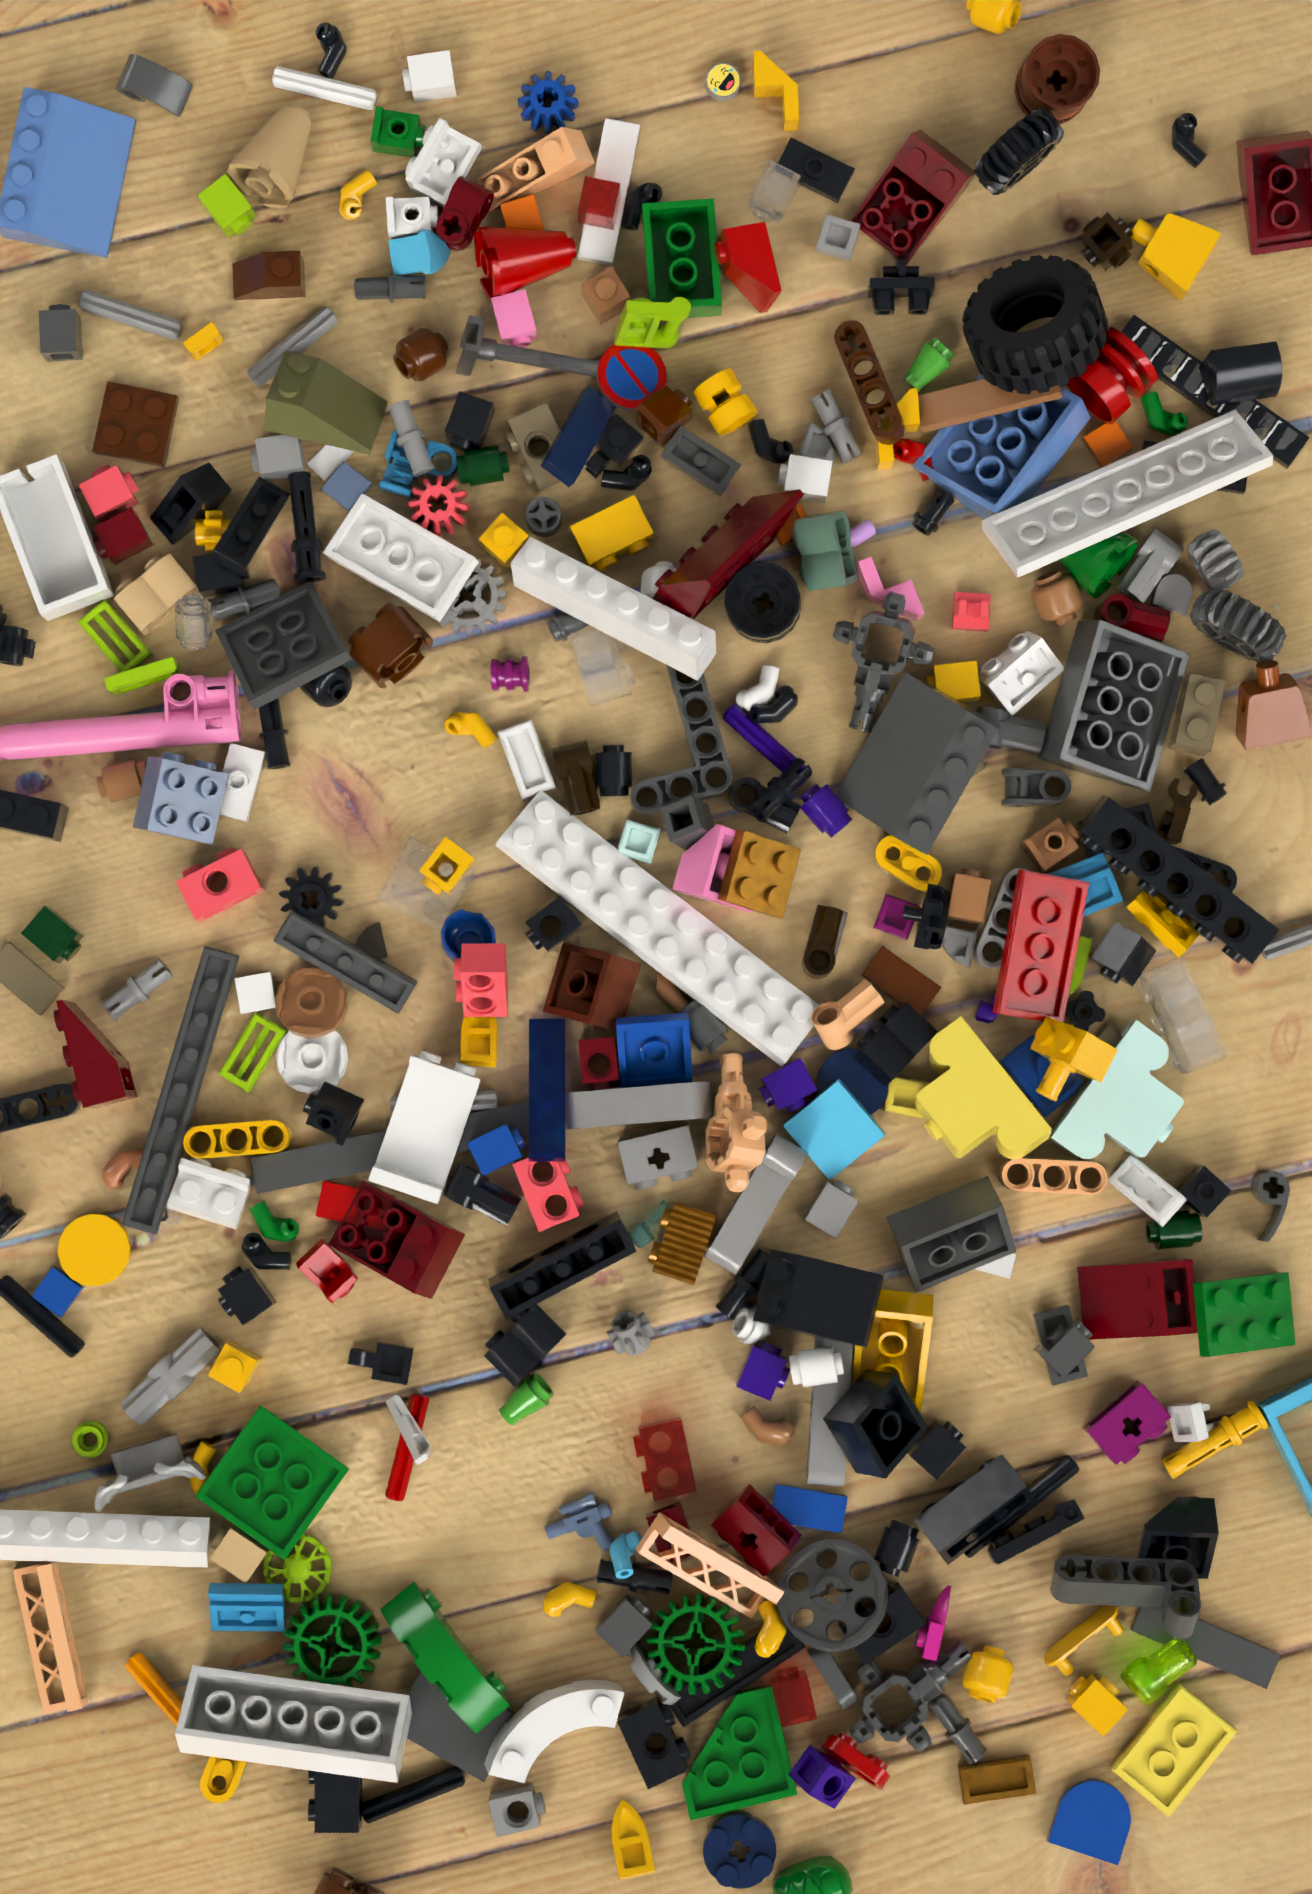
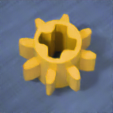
M206 510V519H196L197 546H205L207 554L213 552L232 520L225 519L223 510Z

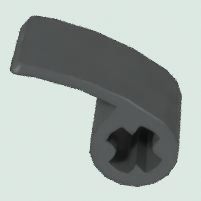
M130 54L116 85V90L139 102H145L147 99L180 117L193 85L186 79L144 57Z
M1262 1171L1255 1175L1250 1186L1251 1193L1255 1199L1262 1203L1275 1205L1269 1222L1257 1239L1269 1242L1282 1221L1288 1203L1290 1186L1283 1174L1275 1171ZM1271 1177V1183L1277 1185L1276 1193L1271 1192V1197L1269 1198V1192L1263 1190L1264 1182L1269 1183V1178Z

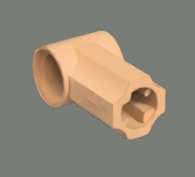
M864 979L838 1002H826L819 1005L813 1011L811 1021L824 1045L828 1049L838 1050L844 1048L853 1040V1029L881 1007L884 1001L872 984Z

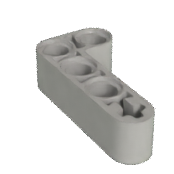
M711 1081L564 1093L567 1129L713 1117Z
M777 1134L773 1136L766 1148L762 1163L754 1168L749 1177L747 1188L739 1194L704 1256L705 1258L734 1275L738 1273L790 1181L798 1173L808 1152Z

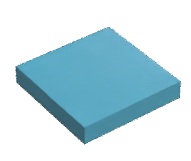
M839 1078L783 1123V1127L803 1150L808 1152V1156L829 1180L885 1136V1131Z

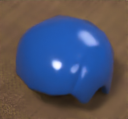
M464 909L457 910L448 916L440 932L441 947L447 957L453 962L454 958H461V944L496 943L494 927L484 918V915L482 913L468 912Z

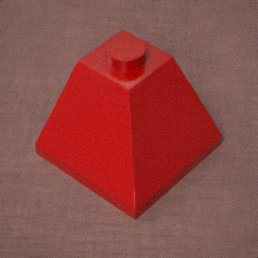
M766 222L723 229L717 242L714 244L715 257L718 264H723L725 275L760 313L768 312L782 290Z

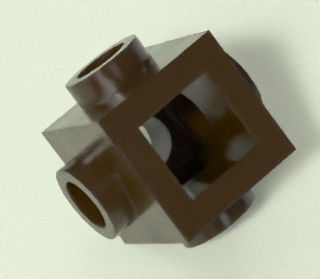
M1107 212L1102 218L1098 216L1084 227V233L1080 238L1085 248L1081 250V253L1094 268L1100 264L1105 271L1111 266L1116 269L1131 256L1129 251L1133 248L1130 236L1133 235V232L1120 217L1115 221ZM1108 240L1114 242V245L1106 252L1101 249L1103 242Z

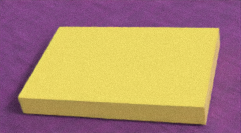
M1178 1682L1112 1764L1110 1769L1169 1817L1238 1731Z

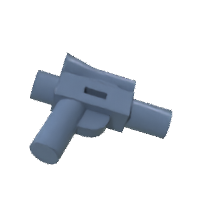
M593 1491L579 1500L560 1506L561 1515L568 1513L570 1515L544 1526L549 1540L576 1531L583 1538L593 1536L602 1551L609 1549L613 1542V1539L601 1522L602 1519L612 1516L608 1502L597 1505Z

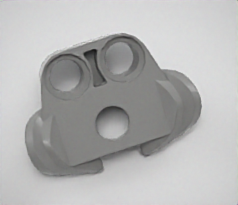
M177 1434L132 1446L111 1454L117 1479L115 1482L108 1480L105 1485H100L95 1497L96 1511H101L106 1503L112 1501L115 1494L178 1475L187 1478L196 1477L203 1480L206 1478V1473L202 1466L192 1458L187 1456L184 1460Z

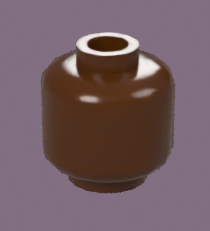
M421 327L396 343V353L393 355L394 363L406 379L412 378L421 382L446 366L447 357L445 352L448 351V345L443 336L438 332L434 334L429 329Z

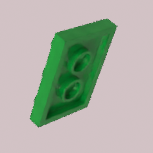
M1289 1272L1193 1283L1200 1357L1220 1356L1295 1345Z

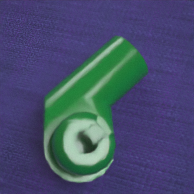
M1151 392L1140 397L1148 424L1152 429L1168 436H1176L1186 429L1188 424L1186 416L1181 412L1173 414L1163 410L1157 392Z
M265 1200L249 1208L265 1238L289 1242L298 1235V1223L290 1218L273 1217Z

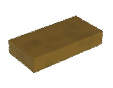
M1030 1755L957 1765L964 1805L1036 1794Z

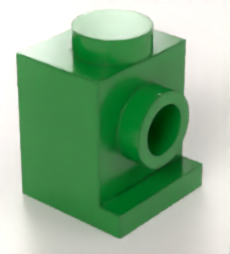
M376 106L370 140L373 152L410 158L416 156L417 147L424 146L422 141L426 133V126L421 125L419 115L384 110L383 107ZM393 127L405 128L401 134L392 132Z

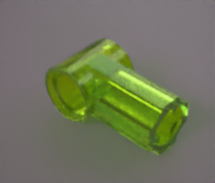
M1173 1638L1149 1657L1141 1656L1124 1669L1120 1678L1144 1706H1148L1165 1693L1170 1683L1197 1664V1658L1185 1640Z

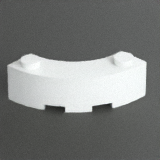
M580 1680L552 1690L548 1689L524 1703V1707L508 1723L505 1722L496 1735L484 1763L488 1774L525 1783L527 1774L538 1755L560 1736L584 1727L604 1726L615 1728L624 1696L623 1689L617 1682Z

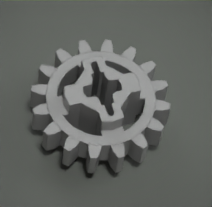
M480 558L477 559L479 563L472 572L474 576L468 579L460 592L464 590L467 593L474 590L475 600L472 603L468 600L461 603L462 598L459 592L440 621V625L443 628L452 623L453 634L457 635L461 627L466 629L468 636H472L474 627H478L482 633H485V622L489 621L496 625L498 620L494 615L495 611L504 612L505 610L504 605L499 603L498 600L507 597L506 591L497 590V587L504 583L502 577L492 578L495 571L492 565L485 570L482 569V559ZM487 585L491 589V602L489 606L483 600L482 595L487 589ZM475 613L478 616L473 619H461L463 614Z

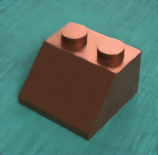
M563 942L543 1012L616 1032L615 1018L626 1017L641 964L610 953Z

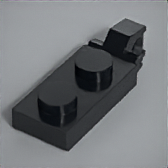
M1074 1499L1056 1504L1050 1519L1045 1520L1044 1516L1041 1515L1024 1524L1025 1532L1015 1537L1012 1536L1011 1532H1008L991 1541L994 1548L988 1550L987 1553L991 1561L998 1565L1084 1519V1516Z

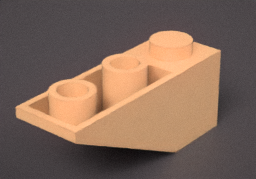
M560 127L478 177L477 181L479 185L494 191V199L490 211L500 209V203L532 193L535 194L566 181L593 165L595 161L580 130Z

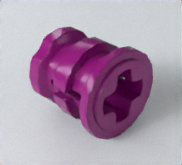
M523 656L520 662H515L514 658H506V662L491 659V686L493 691L499 690L500 687H506L507 690H515L516 686H521L524 692L529 691L530 668L527 656Z

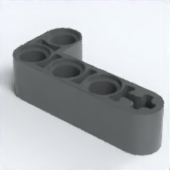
M1063 1555L1056 1560L1050 1591L1052 1596L1062 1603L1161 1608L1162 1625L1168 1635L1178 1639H1185L1192 1636L1195 1632L1201 1608L1198 1574L1196 1568L1185 1560Z

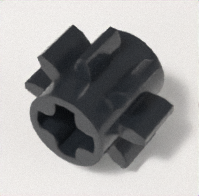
M1 626L0 663L23 666L24 657L33 659L36 642L33 639H27L29 630L14 626Z

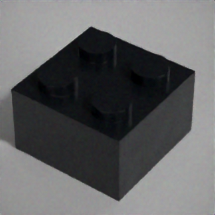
M866 1369L823 1418L854 1471L859 1474L881 1478L888 1477L928 1430V1426L896 1373Z

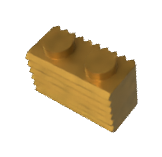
M679 1202L674 1203L673 1209L665 1207L659 1227L666 1230L661 1243L654 1241L648 1262L654 1264L652 1272L694 1285L717 1215Z

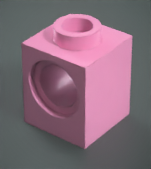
M525 289L491 298L502 344L525 348L532 344V340L538 339Z

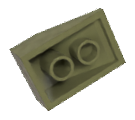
M285 350L266 397L265 430L370 455L386 412L388 401L320 358Z

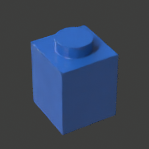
M508 1124L467 1143L483 1176L524 1157L521 1149L526 1147L518 1128L516 1127L511 1130Z

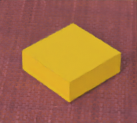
M210 322L184 341L183 344L193 359L198 361L222 344L224 339L213 322Z

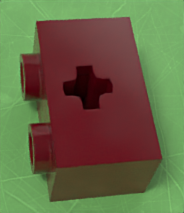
M751 1484L747 1485L720 1511L711 1524L720 1538L729 1543L744 1558L745 1562L750 1567L756 1569L763 1577L791 1553L802 1536Z

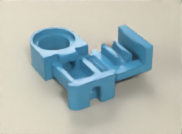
M394 430L385 453L388 466L379 487L381 490L411 499L413 488L410 487L413 478H418L419 475L413 476V471L404 448L399 447L396 439L399 438L397 430ZM429 440L426 449L431 462L435 455L446 453L452 458V465L447 471L439 472L433 469L423 475L435 479L438 475H442L444 480L453 477L458 470L455 451L447 445Z

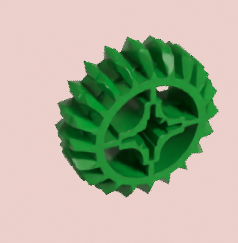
M328 1593L325 1599L326 1605H323L321 1599L315 1596L312 1598L314 1610L305 1603L301 1604L299 1610L304 1618L292 1614L289 1621L297 1628L289 1627L284 1630V1635L294 1639V1641H288L282 1645L284 1651H294L295 1653L285 1660L286 1665L295 1663L299 1665L292 1675L297 1678L304 1672L308 1675L305 1681L312 1682L314 1679L319 1683H329L332 1685H339V1682H342L343 1686L353 1687L351 1679L353 1677L356 1682L363 1684L366 1678L361 1669L368 1673H373L375 1666L368 1659L376 1660L381 1656V1652L371 1648V1646L380 1645L382 1637L370 1636V1633L375 1632L379 1628V1623L372 1622L367 1625L365 1622L372 1615V1611L368 1609L362 1615L356 1612L361 1606L360 1600H356L351 1608L346 1606L348 1601V1595L346 1594L341 1596L339 1604H334L333 1593ZM325 1615H334L328 1630H315L314 1632L305 1630L307 1625L314 1619ZM344 1619H347L356 1627L360 1634L362 1645L356 1644V1640L346 1636L344 1632ZM337 1627L336 1643L341 1645L342 1648L340 1649L337 1646L328 1660L329 1644L323 1642V1638L328 1641ZM303 1642L309 1643L308 1647H312L320 1653V1668L315 1666L308 1658ZM351 1655L360 1657L350 1668L331 1672L332 1665L337 1657H350Z
M697 1593L695 1605H691L689 1596L685 1594L681 1596L682 1608H679L674 1600H670L668 1605L673 1612L672 1614L668 1615L661 1609L657 1612V1615L664 1620V1623L661 1626L658 1623L652 1622L653 1625L650 1628L659 1631L658 1638L647 1637L646 1642L657 1644L658 1650L650 1651L647 1655L648 1658L660 1657L661 1662L656 1664L654 1670L667 1669L668 1672L662 1678L663 1683L668 1684L676 1677L677 1681L674 1690L680 1692L685 1682H688V1692L690 1695L696 1694L697 1683H701L704 1694H708L711 1692L709 1681L713 1680L718 1688L724 1687V1682L720 1677L722 1673L730 1679L735 1677V1673L728 1666L730 1662L734 1665H742L743 1661L740 1658L733 1657L734 1650L745 1651L746 1646L735 1644L734 1638L744 1636L745 1632L742 1629L732 1631L731 1626L737 1624L740 1619L736 1615L727 1620L724 1618L730 1610L727 1604H724L716 1611L718 1599L712 1596L707 1606H703L704 1596ZM693 1613L692 1621H690V1627L686 1634L683 1636H668L671 1628L680 1618ZM704 1614L711 1616L718 1622L723 1630L725 1641L714 1640L707 1636L705 1623H703ZM699 1633L701 1635L700 1640H705V1643L714 1644V1647L705 1646L704 1648H699L697 1654L693 1655L691 1653L692 1648H688L687 1645L678 1644V1642L694 1640L695 1634ZM667 1647L679 1648L685 1652L687 1665H689L688 1674L683 1673L673 1664ZM709 1652H724L721 1661L713 1670L699 1675L700 1667H702V1661L706 1654Z

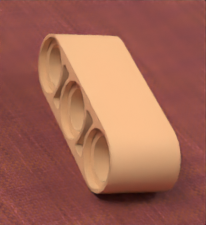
M1030 1158L1007 1159L1001 1164L998 1171L999 1180L1004 1187L1010 1190L1091 1195L1101 1192L1108 1180L1104 1167L1090 1161ZM1014 1164H1020L1025 1170L1024 1180L1017 1185L1012 1184L1007 1177L1008 1169ZM1050 1166H1056L1061 1172V1181L1055 1186H1049L1044 1181V1172ZM1090 1167L1096 1171L1098 1179L1093 1187L1085 1188L1080 1182V1175L1084 1169Z

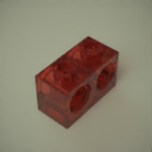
M681 1416L639 1425V1435L633 1436L637 1458L644 1456L647 1471L641 1472L645 1493L652 1492L654 1501L697 1492ZM656 1432H664L670 1437L671 1443L667 1449L658 1451L651 1447L649 1443L650 1437ZM664 1468H672L678 1473L679 1478L674 1485L667 1487L659 1483L657 1479L658 1473Z

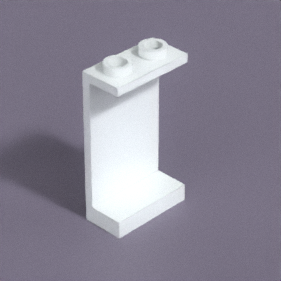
M421 1050L420 1056L412 1054L410 1057L408 1070L368 1181L438 1204L482 1077L475 1075L477 1069L459 1062H456L455 1066L451 1067L440 1063L441 1056Z

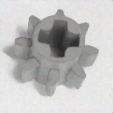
M632 1311L619 1313L612 1321V1329L607 1331V1335L612 1341L611 1343L616 1352L621 1354L626 1351L631 1356L639 1355L646 1351L650 1345L649 1337L655 1335L644 1312L638 1315Z

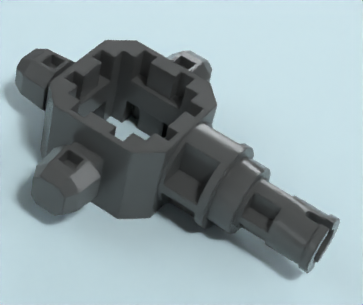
M891 591L886 596L882 606L885 612L874 610L861 619L859 627H855L854 622L844 620L836 623L833 637L845 644H849L850 641L854 642L851 655L858 665L854 685H856L854 694L857 696V700L848 725L852 729L857 730L860 720H862L861 731L871 732L878 702H882L884 694H888L893 675L905 668L908 658L913 659V663L926 665L931 663L935 649L930 644L919 641L918 644L913 643L916 630L909 619L899 617L900 613H904L906 603L905 595ZM871 622L895 627L905 632L897 662L890 663L869 657L863 653Z
M958 1640L955 1645L939 1656L937 1661L928 1660L925 1663L921 1661L906 1673L902 1670L890 1669L882 1676V1670L874 1661H870L866 1665L860 1664L857 1667L858 1675L865 1686L869 1684L862 1691L860 1706L866 1717L863 1719L859 1717L851 1724L849 1728L850 1734L859 1744L874 1737L873 1732L877 1730L885 1741L899 1742L907 1736V1742L915 1750L921 1752L931 1744V1737L925 1727L919 1725L927 1720L929 1708L927 1703L944 1691L942 1687L949 1682L948 1677L969 1662L972 1658L969 1651ZM900 1683L917 1707L914 1708L915 1712L908 1715L897 1726L893 1725L889 1728L871 1704L874 1702V1698L881 1695L891 1685L895 1686Z

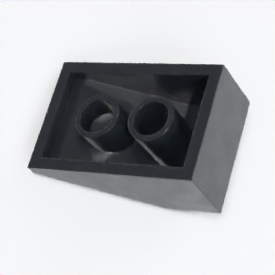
M770 1249L753 1321L777 1329L867 1348L884 1276L811 1257Z

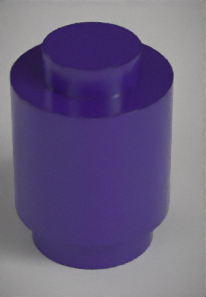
M815 784L801 797L804 804L800 809L822 834L826 832L830 838L852 821V818L847 813L849 809L827 784L822 788Z

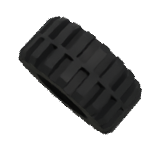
M1041 255L1030 256V260L1022 261L1018 259L1011 262L1012 265L1005 269L1002 267L998 268L993 272V276L990 279L985 278L978 285V292L971 294L967 302L968 307L965 308L962 318L964 336L980 374L984 375L985 380L991 385L998 386L999 389L1011 393L1015 389L1019 394H1030L1031 391L1035 390L1039 393L1048 392L1053 386L1059 385V387L1069 384V379L1074 376L1080 377L1086 372V366L1088 364L1093 365L1098 358L1099 350H1102L1105 345L1106 333L1108 331L1106 313L1091 274L1086 269L1080 267L1079 264L1069 259L1063 261V258L1049 255L1048 259H1043ZM1054 317L1039 328L1026 332H1017L1032 321Z

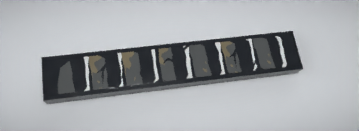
M1136 315L1132 316L1122 330V333L1129 337L1151 361L1159 380L1213 418L1236 409L1273 454V460L1286 469L1291 465L1310 438L1257 400L1211 406L1199 370V366L1202 364L1200 360Z

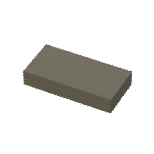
M7 942L0 950V983L34 1012L42 1016L65 988L11 942Z

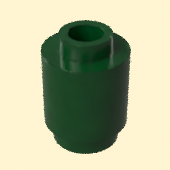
M498 445L464 451L465 455L456 456L461 485L470 483L472 487L504 481L503 474L510 472L506 451L499 452Z
M1188 1210L1177 1211L1163 1227L1151 1218V1221L1146 1222L1147 1240L1149 1243H1154L1157 1250L1192 1247L1193 1243L1201 1242L1202 1240L1200 1217L1198 1213L1190 1214Z

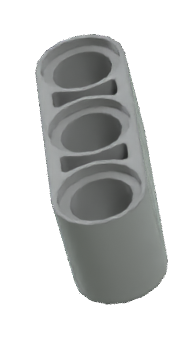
M1013 869L1004 875L999 884L973 952L976 963L984 969L990 970L1001 966L1007 929L998 926L995 919L996 913L1001 909L1011 912L1014 893L1009 888V880L1011 877L1017 876L1018 869H1027ZM986 943H994L999 947L1001 954L997 962H988L983 957L982 949Z

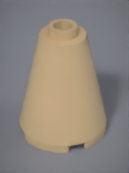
M297 105L282 106L230 161L227 176L241 193L250 197L253 192L262 197L260 204L267 207L282 209L289 206L295 195L312 128V122L307 111Z

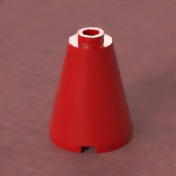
M484 226L477 228L478 231L474 234L476 266L482 267L485 278H481L480 283L489 300L493 297L512 293L567 269L571 266L572 259H576L575 242L572 237L568 238L564 231Z

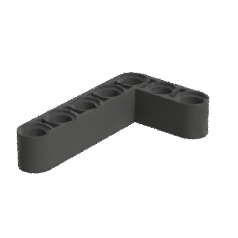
M666 665L694 766L637 783L632 788L630 797L634 811L640 815L651 816L661 813L660 808L691 795L701 801L725 794L731 786L732 771L704 673L698 681L694 680L689 684H684L676 677L678 670ZM692 701L702 702L706 707V713L700 718H692L687 714L686 706ZM703 735L711 736L716 742V748L710 753L699 751L696 747V740ZM717 769L725 774L726 782L723 786L714 788L707 783L706 775L711 770ZM683 779L689 782L692 788L691 793L682 798L675 796L671 791V785L674 781ZM643 789L652 790L657 796V801L651 807H642L636 801L637 794Z

